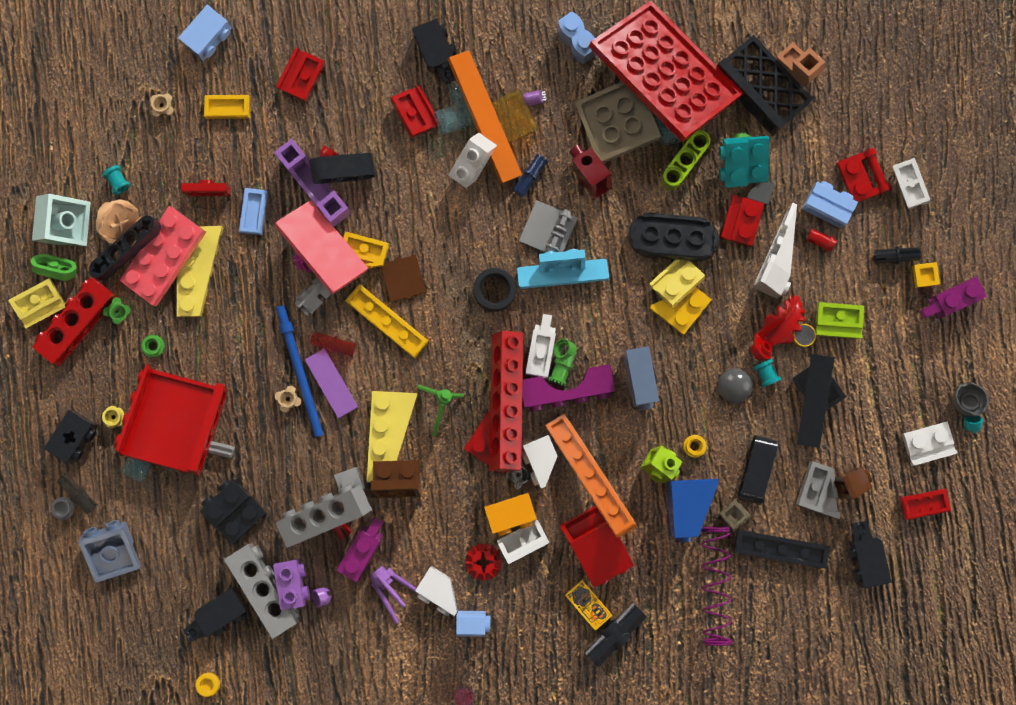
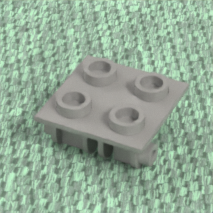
M536 200L519 242L543 252H563L578 217L571 215L572 212L564 209L561 211Z

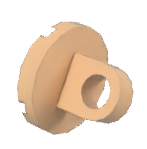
M116 200L102 204L96 219V230L99 236L108 243L113 244L140 219L138 209L125 200Z

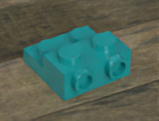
M768 136L723 139V146L719 147V158L723 160L722 168H719V181L723 182L725 188L748 186V183L769 182L770 138Z

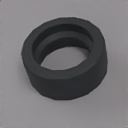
M489 268L482 271L476 277L473 284L474 297L483 309L490 312H500L507 309L513 303L516 296V284L513 277L507 271L501 268ZM499 277L506 282L508 294L503 301L491 303L483 297L481 287L488 278Z

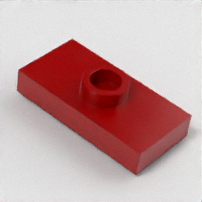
M199 180V183H181V191L186 196H231V187L227 183H213L212 180Z
M946 488L899 497L904 520L951 511Z

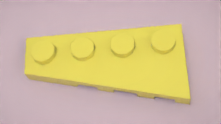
M200 226L206 231V234L177 276V317L202 316L208 284L212 276L220 236L223 232L222 226Z
M372 391L367 482L373 481V461L398 460L418 393Z

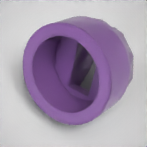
M325 587L312 591L313 600L318 608L329 604L332 595L328 596L327 594L330 590Z

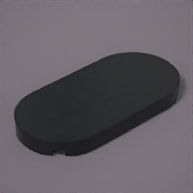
M646 213L631 223L628 239L631 247L637 253L646 257L702 261L715 253L719 243V234L717 229L711 225V222L701 217Z

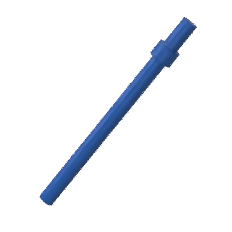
M282 305L276 307L280 321L279 329L281 335L284 334L316 438L324 434L292 333L294 328L292 322H289L285 306Z

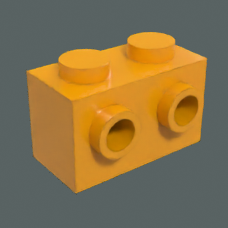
M529 493L484 507L492 533H498V536L511 533V528L518 525L520 529L533 526V521L537 520Z

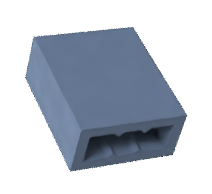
M649 346L626 350L623 353V360L632 408L638 407L639 411L652 409L654 404L659 402Z

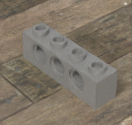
M349 484L340 488L337 495L333 496L332 492L320 497V502L316 504L312 500L301 505L300 511L296 512L295 509H291L281 514L283 518L276 522V526L286 547L298 544L370 512L372 508L361 484L353 488ZM339 502L343 505L344 510L340 507ZM320 511L324 513L325 518L321 515Z
M252 543L247 544L225 558L224 561L273 639L300 622L297 618L300 615L296 608L281 610L280 615H274L271 612V605L273 603L279 604L277 586L273 579L275 573L269 565L265 566L261 559L263 554L257 545L253 546ZM250 563L257 567L255 576H251L247 572V566ZM261 583H265L269 587L267 596L259 592Z

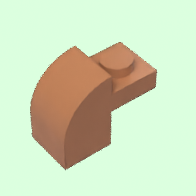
M793 42L776 56L780 64L802 86H807L825 70L826 62L810 47L804 52Z

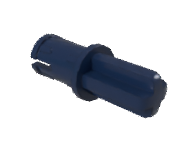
M536 154L528 168L523 170L524 174L513 188V191L518 196L524 197L534 181H538L537 177L548 161L543 156Z

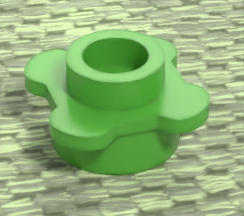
M118 297L113 298L111 304L103 308V314L109 316L114 324H120L131 311L130 307L122 304L121 299Z

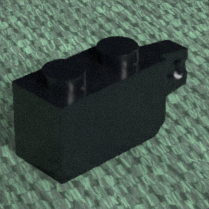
M436 18L412 28L413 36L429 72L438 73L445 85L456 81L447 59L457 54L453 44L448 45L446 41L448 33L444 24L439 25Z
M867 521L852 523V541H849L850 547H847L850 561L854 563L855 570L852 571L855 583L862 588L892 583L883 542L877 537L872 536Z
M236 586L232 587L196 610L194 614L195 620L183 632L190 642L212 634L214 637H217L227 630L225 626L230 622H233L235 625L245 619L244 613L250 609Z

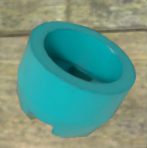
M979 415L975 417L965 416L963 422L965 430L967 432L971 431L972 434L978 433L983 426V418Z

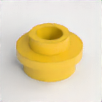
M691 435L685 439L683 449L688 456L697 458L705 453L706 442L699 435ZM692 442H696L699 446L696 451L690 447Z

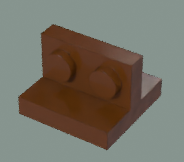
M373 461L371 491L375 498L421 497L420 461Z

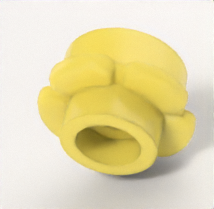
M110 406L103 412L102 420L108 428L120 427L125 414L121 408Z

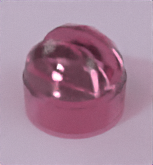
M458 689L454 695L455 703L457 705H472L474 702V692L472 689Z

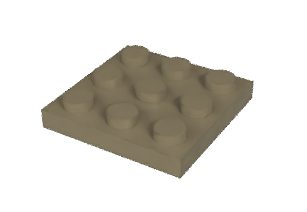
M623 81L575 102L593 151L603 163L662 139L652 111Z

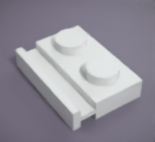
M948 421L902 434L907 454L911 460V466L957 454Z

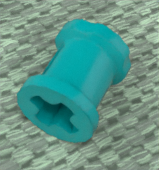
M119 165L112 166L102 173V177L107 179L112 188V194L115 195L121 194L131 187L130 182L126 181L123 177L122 169Z
M772 359L753 367L760 375L763 388L781 380V377L777 376Z

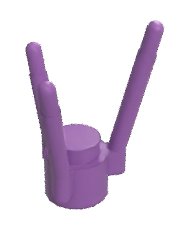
M381 566L369 577L373 582L371 586L377 591L394 623L398 624L399 620L382 590L386 589L401 607H405V603L390 586L393 582L391 577L415 592L416 587L394 573L391 568L386 570Z

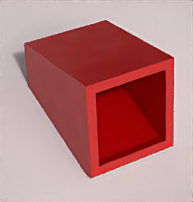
M596 506L559 525L594 588L607 583L609 579L627 572L629 568L634 566L621 538H616Z

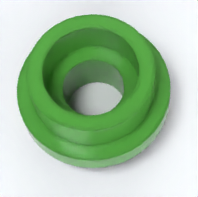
M149 335L142 341L141 348L146 356L154 358L163 353L165 343L161 337ZM153 342L157 343V348L155 350H151L150 345Z

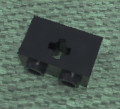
M68 410L43 449L66 464H74L83 456V448L87 442L90 443L96 436L97 431L95 430L98 425L77 411ZM71 434H74L75 442H72Z

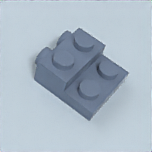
M113 520L105 525L106 528L97 530L96 527H92L83 532L84 535L81 536L78 543L95 583L140 569L141 564L133 547L134 540L126 521L120 523L119 520Z

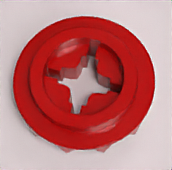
M478 544L468 551L465 566L468 573L474 579L486 581L494 578L499 573L502 566V558L499 551L492 545ZM482 552H484L486 560L494 561V563L486 565L485 572H483L481 565L473 564V562L481 559Z

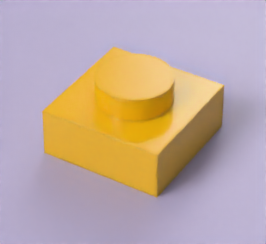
M937 262L912 266L915 288L940 285Z

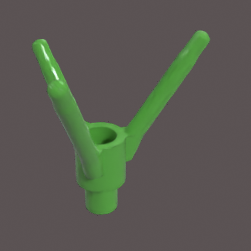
M418 385L417 388L437 397L439 410L432 436L435 437L445 406L453 398H463L464 394L451 393L447 389L438 391Z

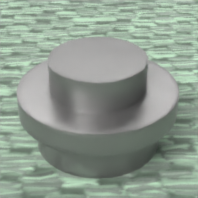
M59 497L51 505L53 516L59 520L70 518L75 511L73 501L67 497Z

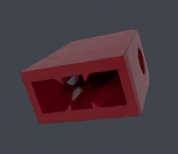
M580 144L574 146L569 151L573 157V170L592 200H595L612 189L611 173L592 148L584 151Z

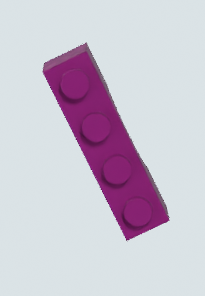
M610 364L587 368L583 382L576 388L567 391L551 387L542 376L524 379L522 382L524 409L529 408L530 412L543 410V405L552 404V408L565 406V401L574 400L575 404L588 402L587 397L597 396V400L611 397L610 393L615 392Z

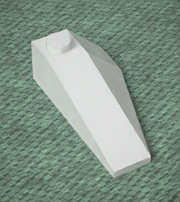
M795 203L788 207L752 287L776 299L782 294L786 295L791 285L788 280L791 275L797 210V204Z

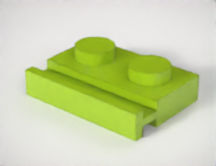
M817 303L816 336L850 339L863 338L864 306Z

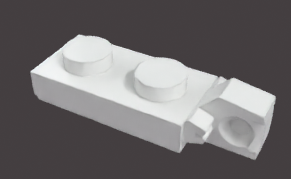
M543 314L542 324L535 325L525 375L542 376L548 379L556 336V328L550 327L552 315Z

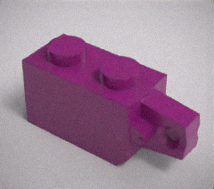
M976 276L929 298L930 300L927 301L930 306L918 312L922 319L933 314L936 319H940L987 297Z
M375 517L369 527L364 525L358 531L336 571L355 582L361 579L382 541V534L378 532L384 521Z

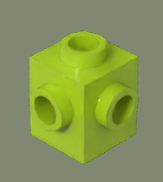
M661 445L649 451L640 468L647 472L653 481L662 484L676 479L680 473L679 467L683 461L677 458V455L672 450L666 449Z

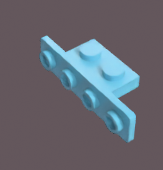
M585 250L548 251L544 254H539V265L517 268L519 288L526 289L608 281L607 260L585 261Z

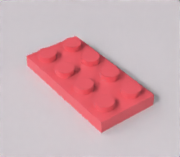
M171 206L167 208L159 220L161 224L159 234L137 253L119 280L152 306L156 307L206 234L205 230Z

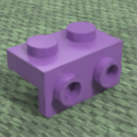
M300 559L274 564L280 609L287 610L307 605V600H310V592L308 586H304L303 577H306L305 564L301 563Z

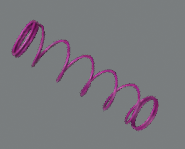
M702 527L701 532L728 533L721 537L703 541L700 544L705 548L717 550L728 554V556L725 558L710 561L701 565L703 569L722 573L729 576V578L726 580L704 585L701 588L704 591L723 595L729 598V601L705 607L702 609V611L705 613L720 616L730 621L728 624H725L723 626L706 629L702 632L705 635L717 637L702 640L704 645L709 646H728L733 644L731 639L706 633L708 631L727 627L732 623V620L727 616L706 611V609L719 607L729 603L732 600L731 597L724 593L705 589V587L727 582L730 580L731 576L723 571L704 567L708 564L726 560L731 555L729 552L724 551L722 549L703 545L704 543L719 540L729 536V527Z

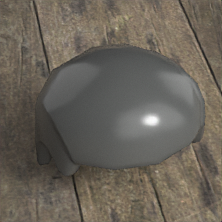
M739 368L726 370L718 381L720 396L724 401L732 404L742 403L751 394L753 386L751 377L745 370Z
M973 382L960 384L953 395V406L958 413L966 417L981 415L986 411L989 404L987 392L983 387Z

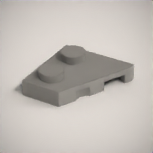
M810 461L796 505L840 519V512L837 509L836 498H838L837 488L834 485V469Z

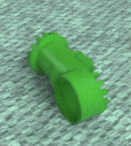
M560 339L556 342L553 350L556 356L554 360L555 367L551 377L548 378L549 382L554 384L558 382L560 386H567L566 380L570 369L574 367L572 363L577 354V346L567 339ZM568 345L567 353L562 355V349Z

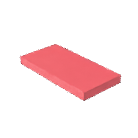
M312 200L275 223L277 230L332 295L367 272L368 267Z

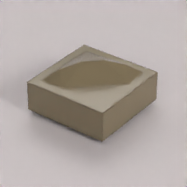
M736 498L718 513L733 531L751 517L750 513Z

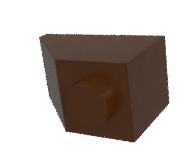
M856 467L835 476L834 483L841 499H854L872 489L870 484L872 482L871 475L863 467Z

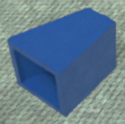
M718 479L666 482L670 537L676 538L678 542L693 541L692 537H699L719 484Z

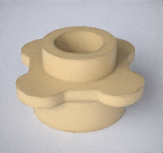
M166 93L165 95H153L150 98L153 108L151 112L155 117H159L161 114H173L174 109L171 106L172 96Z
M288 386L286 390L276 392L275 399L281 405V411L288 412L290 408L300 406L301 399L297 397L295 387Z

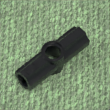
M632 602L616 620L613 619L601 631V635L584 653L600 667L615 650H619L630 639V634L639 627L647 616Z

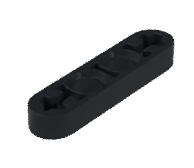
M148 215L139 219L93 260L89 267L91 277L101 281L109 279L159 234L161 230L160 222ZM136 236L135 244L130 247L131 238ZM119 250L120 256L114 261V254Z

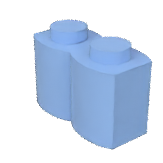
M570 12L558 21V34L561 40L571 47V52L575 59L585 64L596 56L588 47L590 42L595 39L594 36L584 29L582 20L574 12Z
M458 611L456 636L485 637L486 632H490L491 616H486V611Z

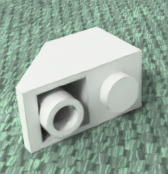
M549 435L524 445V451L521 452L525 464L530 463L533 469L530 476L534 485L539 484L540 488L546 486L557 459V454Z
M431 566L415 590L419 593L417 597L427 604L432 601L438 605L437 610L448 617L450 614L455 616L458 609L451 578Z

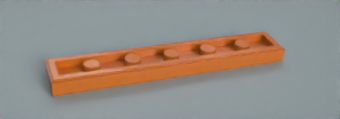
M468 50L449 57L447 60L478 133L497 145L489 159L500 184L520 177L522 173L470 51Z
M562 414L546 424L545 427L616 538L637 526L566 415Z

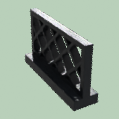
M754 35L717 64V67L743 92V95L738 100L772 137L814 100ZM751 43L758 50V56L747 55V47ZM742 59V69L734 68L730 61ZM747 60L758 61V71L747 70ZM762 62H769L773 66V72L762 71ZM747 75L758 76V85H750L747 82ZM762 76L773 77V87L762 86ZM777 78H784L788 82V88L777 87ZM762 91L773 92V102L765 101L762 98ZM777 92L788 93V103L777 102ZM792 94H799L805 102L803 104H792ZM777 107L788 108V117L783 120L777 114Z

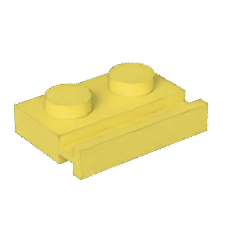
M676 259L649 285L667 304L674 308L705 279V274L690 261Z
M51 278L8 300L19 319L22 320L25 329L62 310L66 304Z

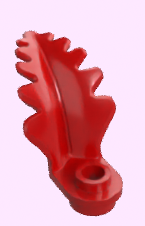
M798 295L789 297V301L786 300L784 302V309L778 306L776 316L769 314L765 318L762 329L755 334L754 344L751 345V352L758 361L770 359L772 348L775 345L792 343L795 339L792 332H800L802 330L797 321H805V317L801 315L805 313V310L802 308L803 303Z

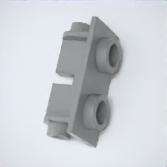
M317 276L313 278V284L308 290L303 289L296 296L297 301L295 305L298 308L303 305L304 307L301 310L307 316L309 313L313 314L323 303L317 297L319 294L325 299L331 295Z

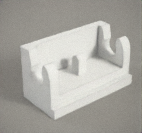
M915 158L892 166L907 207L913 209L916 206L928 204L930 197Z
M538 520L533 522V526L518 529L497 540L508 564L549 543Z

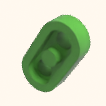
M38 254L31 259L32 271L41 276L69 281L77 274L75 262L48 254Z

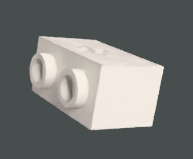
M477 133L468 140L448 176L465 188L469 187L477 180L497 145L482 134Z

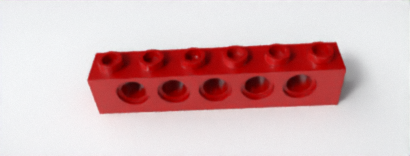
M502 330L493 334L491 338L489 471L514 472L521 470L523 332Z

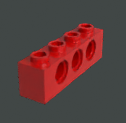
M93 277L90 280L87 279L80 286L79 293L66 302V308L61 314H57L52 318L49 328L36 337V343L32 348L51 364L61 366L104 315L103 308L108 307L111 304V300L118 296L99 280ZM92 298V306L86 309V300ZM74 315H77V316H78V322H77V324L74 325V326H71V324H70L71 318H72ZM62 332V341L60 343H56V335Z

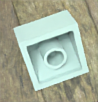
M54 194L36 196L32 241L53 245L87 246L91 202Z

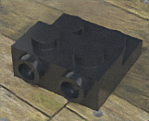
M228 479L218 488L221 491L215 497L210 495L201 503L203 508L200 512L214 528H217L234 545L267 512L238 480L231 482Z

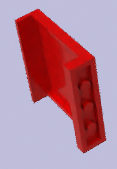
M146 364L144 370H141L138 375L137 382L139 385L137 390L133 391L130 397L131 407L129 412H126L123 417L122 432L115 439V451L120 456L200 477L228 390L223 384L216 383L215 386L154 370L150 365Z

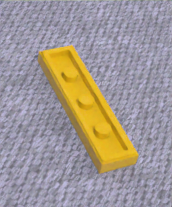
M358 284L345 300L346 303L414 359L429 342L362 285Z

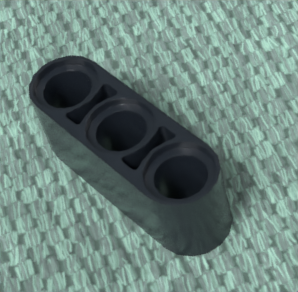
M372 153L321 156L309 160L314 184L359 181L376 177Z
M758 435L754 436L739 487L738 499L758 505L762 504L776 456L778 441Z

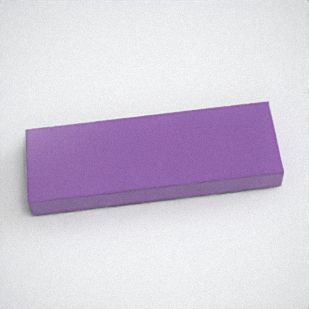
M325 348L305 359L339 419L359 408Z

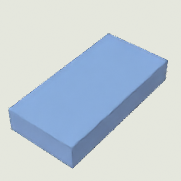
M245 188L239 233L263 236L268 198L267 190Z

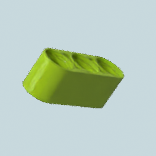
M697 131L691 135L665 169L661 178V184L665 189H677L706 152L710 144V136L706 132ZM693 140H702L704 147L695 146ZM683 156L688 157L691 160V164H682L680 158ZM667 175H676L678 181L675 183L669 182Z

